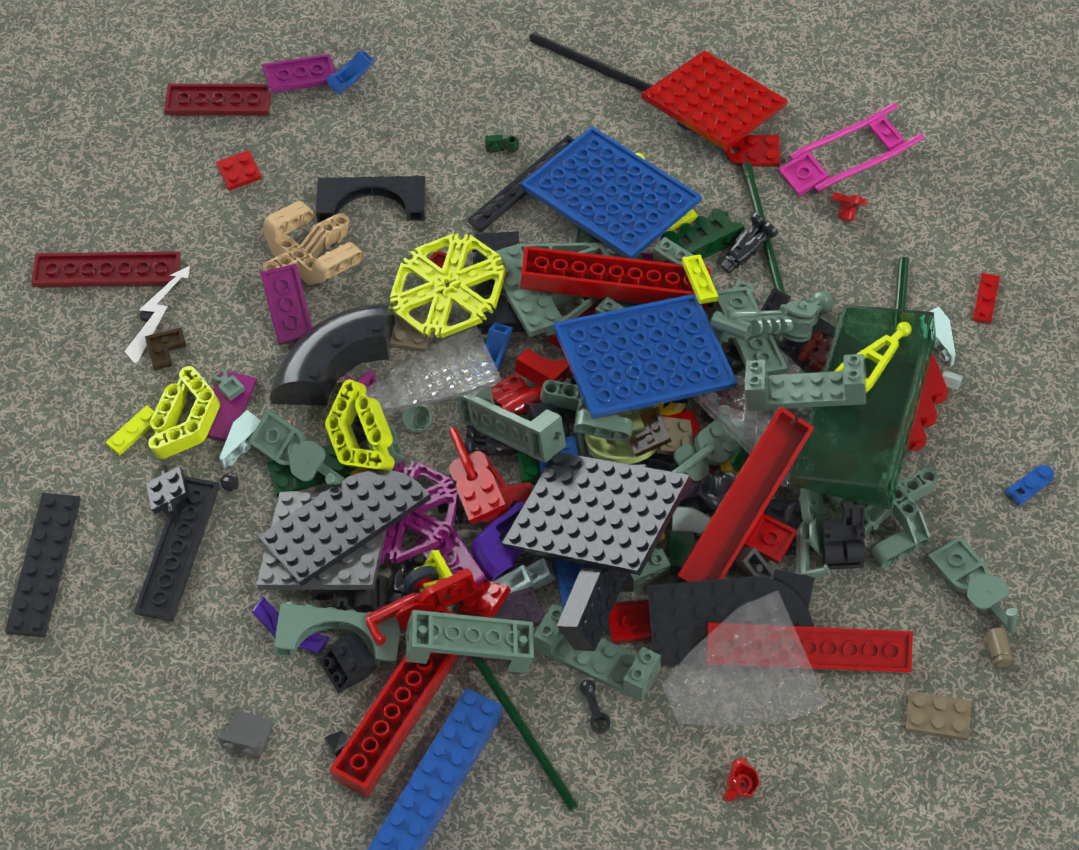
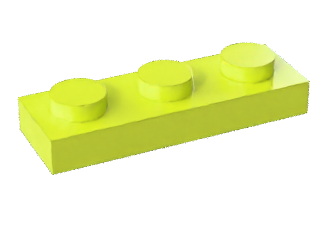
M701 255L683 257V267L699 304L716 302L718 294Z
M146 405L105 442L106 446L120 456L151 428L150 421L155 411Z

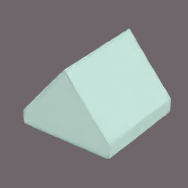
M947 370L944 371L942 377L946 386L959 390L963 376Z

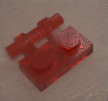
M818 329L811 335L807 345L801 348L798 358L804 361L807 357L811 359L810 367L819 372H828L838 358L844 343L831 336H828L826 340L821 339L824 333ZM814 346L819 347L817 352L812 350Z

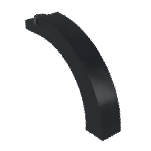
M773 287L761 311L780 310V306L782 304L787 305L791 296ZM735 344L723 351L733 374H736L745 367Z

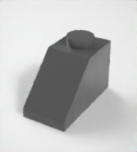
M743 546L732 563L735 570L743 577L758 576L773 579V570L756 548Z

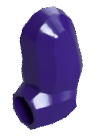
M526 502L516 504L509 511L494 519L476 537L472 544L473 558L488 581L494 582L510 573L516 567L515 559L521 555L522 551L504 548L502 542Z

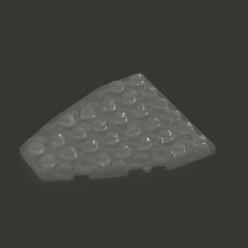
M476 327L439 342V349L435 351L427 349L419 360L412 358L388 373L389 378L386 380L378 379L371 386L367 387L366 395L378 400L382 411L387 412L474 394L480 389L494 386L502 380Z
M779 591L770 593L736 609L687 654L662 684L678 724L728 727L788 722L828 705Z

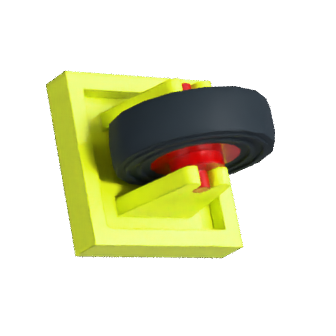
M439 550L431 551L423 566L415 568L405 577L403 584L408 594L421 593L438 580L446 579L452 576Z

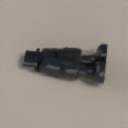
M755 212L750 216L752 222L751 229L743 231L736 238L734 244L724 255V260L720 263V266L729 273L735 268L738 269L740 265L756 255L763 248V242L776 237L779 233L771 223H765L763 218Z
M467 425L465 439L467 454L481 451L486 453L487 456H511L517 453L516 449L494 438L477 435L474 427Z
M418 554L400 563L395 561L397 572L392 573L390 576L386 605L409 595L403 584L406 577L405 573L409 565L411 566L410 572L417 567L423 566L427 560L425 556Z

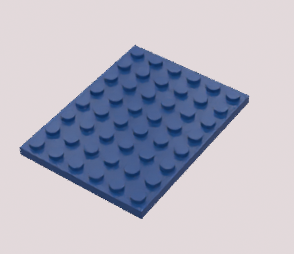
M593 126L521 183L522 190L629 259L637 257L702 201L700 194Z
M695 294L555 322L553 324V329L591 419L737 387L738 382L704 309L699 304Z

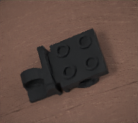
M852 500L842 501V519L822 520L824 530L823 567L827 564L830 570L864 568L866 560L864 543L865 506L864 504L854 505Z
M377 575L374 590H313V597L316 600H329L332 598V607L337 610L343 608L344 611L352 609L361 613L374 612L383 607L384 575Z

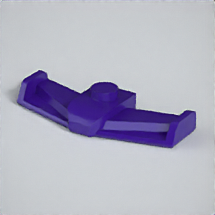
M262 596L252 610V613L274 635L275 639L279 612ZM314 633L307 637L299 645V648L320 653L330 638L326 635Z

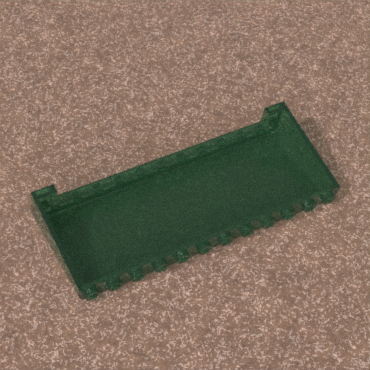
M856 305L843 306L842 312L838 313V325L834 327L833 333L834 339L830 340V352L825 356L826 365L825 368L822 367L821 372H834L844 363V355L857 354L885 335L891 337L896 332L897 325L901 322H908L912 327L910 335L901 337L898 340L899 347L873 387L866 393V404L813 407L812 411L808 412V423L814 429L794 460V470L790 471L789 481L792 482L794 487L883 509H891L936 342L934 312ZM885 345L876 352L884 356L889 346ZM866 358L864 361L866 378L868 379L878 364Z

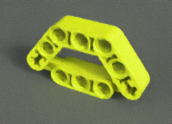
M191 366L184 367L180 371V379L177 384H170L165 388L150 421V426L155 434L149 439L148 445L158 459L168 458L204 442L219 410L220 402L214 391ZM189 391L196 399L187 421L176 426L186 404V395Z
M350 379L346 380L342 384L325 422L338 461L341 464L354 468L392 470L395 461L390 456L387 448L391 446L393 437L378 400L366 395L364 384ZM357 413L369 443L372 444L374 451L359 448L351 427Z

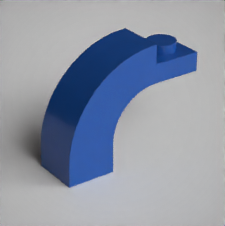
M365 50L358 51L341 70L327 77V84L340 95L358 81L376 61Z
M496 322L491 326L488 331L487 343L482 358L471 371L470 378L475 379L477 377L487 382H494L505 360L513 327Z

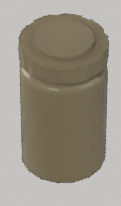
M994 628L987 631L986 638L993 666L995 668H1003L1013 664L1006 630L1004 628Z

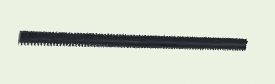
M535 32L530 35L531 42L580 64L582 63L623 83L625 82V84L638 88L641 91H646L652 87V84L647 81H641L637 77L635 79V76L633 78L632 75L626 74L622 70L620 72V70L618 71L617 68H613L611 65L607 66L604 62L594 60L592 57L590 59V56L583 55L579 51L577 53L576 50L570 49L568 46L566 48V46L564 47L559 42L555 43L550 38H544L542 35L540 37V34Z

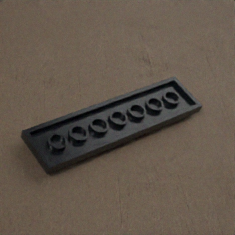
M185 476L189 497L180 501L175 506L176 515L169 516L168 514L134 609L135 615L174 622L220 489L219 482Z
M42 493L5 628L6 634L46 637L81 503L80 496Z

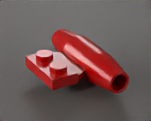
M516 373L491 386L495 405H499L500 408L515 415H527L523 408L526 402L531 404L543 403L540 399L542 386L528 390L527 383Z

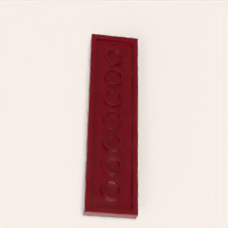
M180 251L36 253L31 284L32 287L165 286L176 277L170 275L180 271L181 253Z

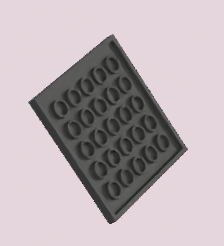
M325 491L280 492L271 527ZM387 529L302 587L265 548L256 586L258 590H374Z

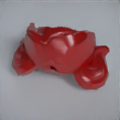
M745 757L737 758L731 764L727 777L728 789L723 794L725 802H732L736 797L752 798L754 796L753 793L759 787V775L754 767L747 765Z

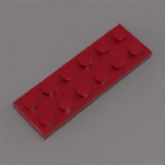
M168 83L164 112L165 115H269L272 93H270L268 84Z

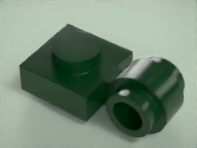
M503 135L485 136L486 152L504 151V148H506L507 151L514 153L519 149V139L513 135L506 139H503Z

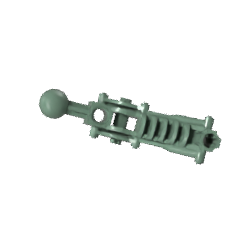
M818 291L811 298H806L805 301H791L787 305L782 304L780 310H735V308L729 306L726 313L716 311L710 325L712 328L723 332L721 340L724 342H728L729 338H742L746 340L756 335L775 334L777 340L785 337L795 342H805L810 340L812 327L817 324L819 314L828 313L834 303L830 293Z

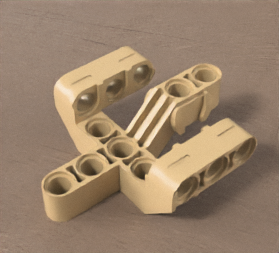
M297 201L270 214L263 223L262 231L275 258L265 262L262 271L296 263L300 278L308 285L324 282L326 279L334 277L358 264L362 260L364 252L352 242H348L344 245H339L338 248L330 252H325V255L316 259L324 247L329 249L330 245L334 243L339 244L346 237L350 220L344 214H336L313 225L304 241L300 245L297 244L287 234L311 222L315 215L313 210L302 201Z

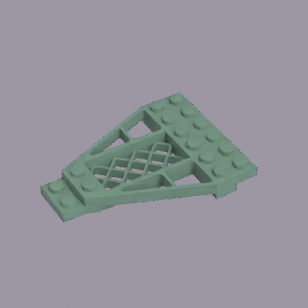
M604 243L516 244L495 251L500 255L503 261L500 265H504L506 271L502 291L529 337L545 333L546 336L555 334L553 329L555 322L575 319L601 298L590 297L584 301L583 296L559 293L548 294V292L520 289L525 246L625 258ZM641 254L634 258L644 260ZM576 299L579 306L565 317H562L555 305Z

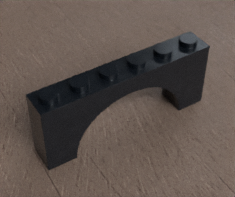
M425 176L318 178L316 217L318 223L338 214L347 203L365 196H382L392 199L403 207L407 215V221H425Z
M519 231L475 234L477 240L493 251L520 244ZM472 250L473 253H476V256L473 257V265L485 261L483 254L477 250ZM490 280L479 283L475 287V293L482 298L489 299L493 290L490 286ZM500 298L498 299L496 309L491 307L493 313L489 311L484 312L487 319L482 320L483 323L477 324V328H481L482 335L488 334L489 329L495 322L513 327L512 332L526 331L511 304L502 301Z

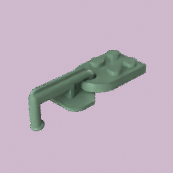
M267 409L248 441L276 462L290 465L291 473L302 481L312 480L317 471L326 476L325 481L328 485H339L345 479L323 463L325 451L314 441H307L301 430L274 411Z
M724 413L696 435L694 446L684 444L674 452V460L679 466L672 472L685 473L690 475L692 481L700 482L709 475V464L721 465L736 453L744 434L728 414Z
M809 469L802 470L801 479H799L801 489L799 504L801 506L803 522L798 528L796 539V574L817 578L831 575L827 564L824 567L809 570V547L812 546L819 556L823 558V487H820L817 479Z
M961 536L928 555L929 562L956 591L967 594L968 600L977 609H989L1008 632H1015L1018 610L1009 608L1005 613L997 604L1008 597V585L1000 577L989 575L987 565Z

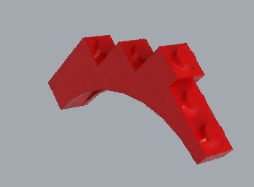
M933 354L915 358L914 366H916L914 373L917 380V395L911 408L901 419L899 427L892 426L879 434L866 438L865 449L867 453H880L884 449H897L902 445L905 446L906 451H919L925 447L927 437L923 427L928 428L936 424L938 414L934 404L943 403L948 395L947 386Z

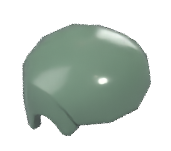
M412 403L404 409L402 421L412 432L422 433L427 431L432 425L433 414L427 406Z

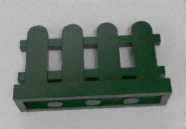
M716 208L712 210L711 218L707 219L705 216H698L696 218V225L691 226L688 223H684L680 226V233L676 234L674 231H667L665 237L691 254L701 255L702 259H705L732 246L736 238L745 229L741 222H732L728 218L727 211L723 212L721 209ZM716 222L721 228L717 230L712 224ZM701 230L706 236L701 237L697 231ZM685 237L690 243L685 245L681 239Z

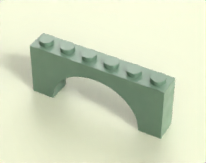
M292 602L281 603L274 644V656L294 658L299 645L310 635L324 630H343L359 635L369 645L374 654L375 663L377 664L376 668L395 669L400 627L395 616L377 624L382 636L386 637L385 643L382 646H377L365 622L366 616L371 612L361 613L352 609L344 611L333 607L319 608L315 605L302 606Z

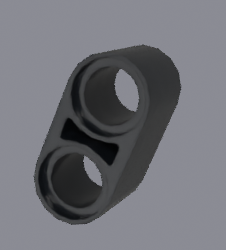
M655 452L648 457V468L672 472L679 466L672 455Z

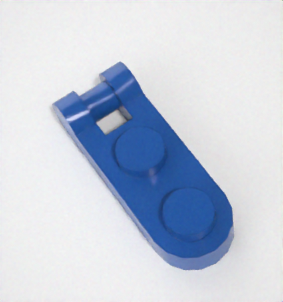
M1040 465L1017 483L1009 486L1005 494L1008 497H1012L1015 500L1014 503L1020 507L1051 483L1054 472L1051 467Z

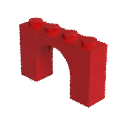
M556 334L548 336V342L562 349ZM527 348L516 359L515 372L538 386H543L547 380L564 382L568 377L571 378L573 376L566 358L562 360H548Z

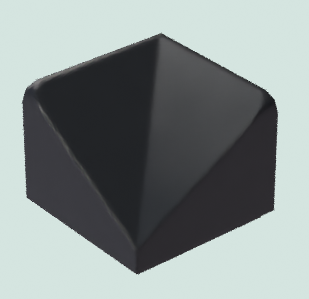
M343 731L324 737L325 743L336 758L350 739Z

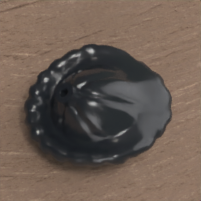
M723 470L710 473L700 481L698 486L699 497L710 508L716 510L737 474L729 471L724 472Z

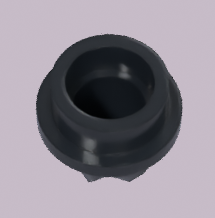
M229 472L223 475L220 480L223 489L230 492L233 489H238V474Z

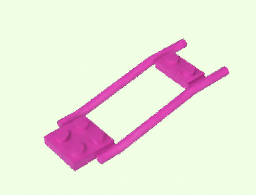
M894 102L865 120L808 144L790 154L789 157L792 161L780 167L779 173L798 197L813 188L819 193L839 181L895 157L924 140V136L920 133L910 140L904 141V138L885 117V115L898 108ZM869 126L870 130L889 152L830 178L810 151Z

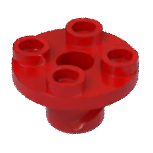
M834 192L831 197V201L840 203L838 218L846 222L855 220L857 206L867 207L868 204L866 202L867 199L858 195H851V198H849V196L843 193Z

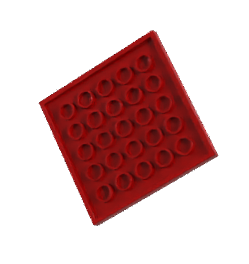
M705 50L644 91L641 96L642 100L725 151L783 109L788 102L781 95Z

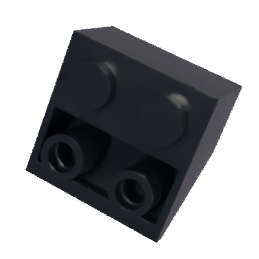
M775 569L773 580L793 590L809 610L815 578Z
M341 635L319 661L338 693L368 678L377 667L359 635Z

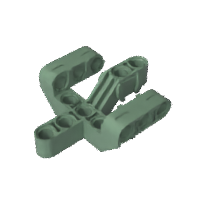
M555 380L544 382L540 395L543 403L576 411L573 427L574 433L579 432L581 434H588V436L619 442H627L631 439L633 422L630 419L619 417L618 414L591 419L577 385ZM655 405L629 410V412H632V415L644 413L655 408Z
M872 463L870 466L857 471L839 489L828 488L825 495L836 508H839L842 501H853L863 494L867 495L872 489L876 492L878 496L865 508V536L872 532L875 533L879 529V525L890 514H893L904 528V530L876 544L870 551L880 567L887 568L919 550V547L923 548L929 542L930 534L923 514L914 501L934 491L938 474L934 469L925 468L898 482L887 467Z

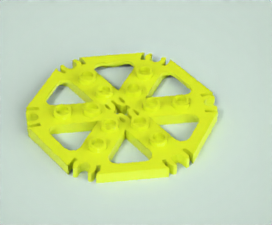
M453 233L414 249L415 252H410L413 258L410 260L404 258L403 260L406 264L402 262L400 264L390 295L392 305H398L392 308L396 316L423 336L426 333L427 337H430L431 333L435 331L437 338L440 336L444 338L483 323L482 320L487 319L484 312L489 311L493 313L491 307L496 309L506 275L505 267L500 265L503 261L499 254L472 235L469 238L468 234H465L464 238L460 240L459 233H456V235ZM443 248H449L443 268L427 259L430 253ZM471 250H477L488 258L485 261L464 268L468 252ZM411 273L416 274L427 282L402 292L406 278ZM490 279L495 280L489 299L482 298L469 288ZM432 302L424 324L419 323L409 315L412 309ZM453 302L471 314V317L464 322L453 326L447 325Z

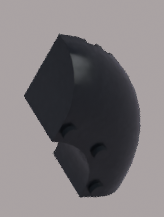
M371 304L351 308L323 320L306 332L292 346L278 368L270 394L271 404L327 406L330 394L340 377H343L361 363L389 360L394 317L392 304Z

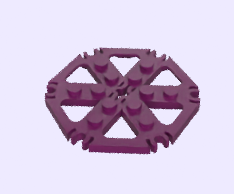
M404 461L400 464H394L392 471L406 474L415 480L418 477H425L437 483V485L425 489L430 494L431 500L387 529L380 558L381 564H384L386 558H390L391 564H394L395 561L400 563L440 546L439 543L444 542L441 535H450L449 530L451 532L453 530L459 501V494L457 489L454 488V482L451 478L417 462L416 467L414 461H411V465L408 467L405 466ZM443 503L449 505L444 522H440L422 513ZM405 528L426 538V542L407 551L401 550Z

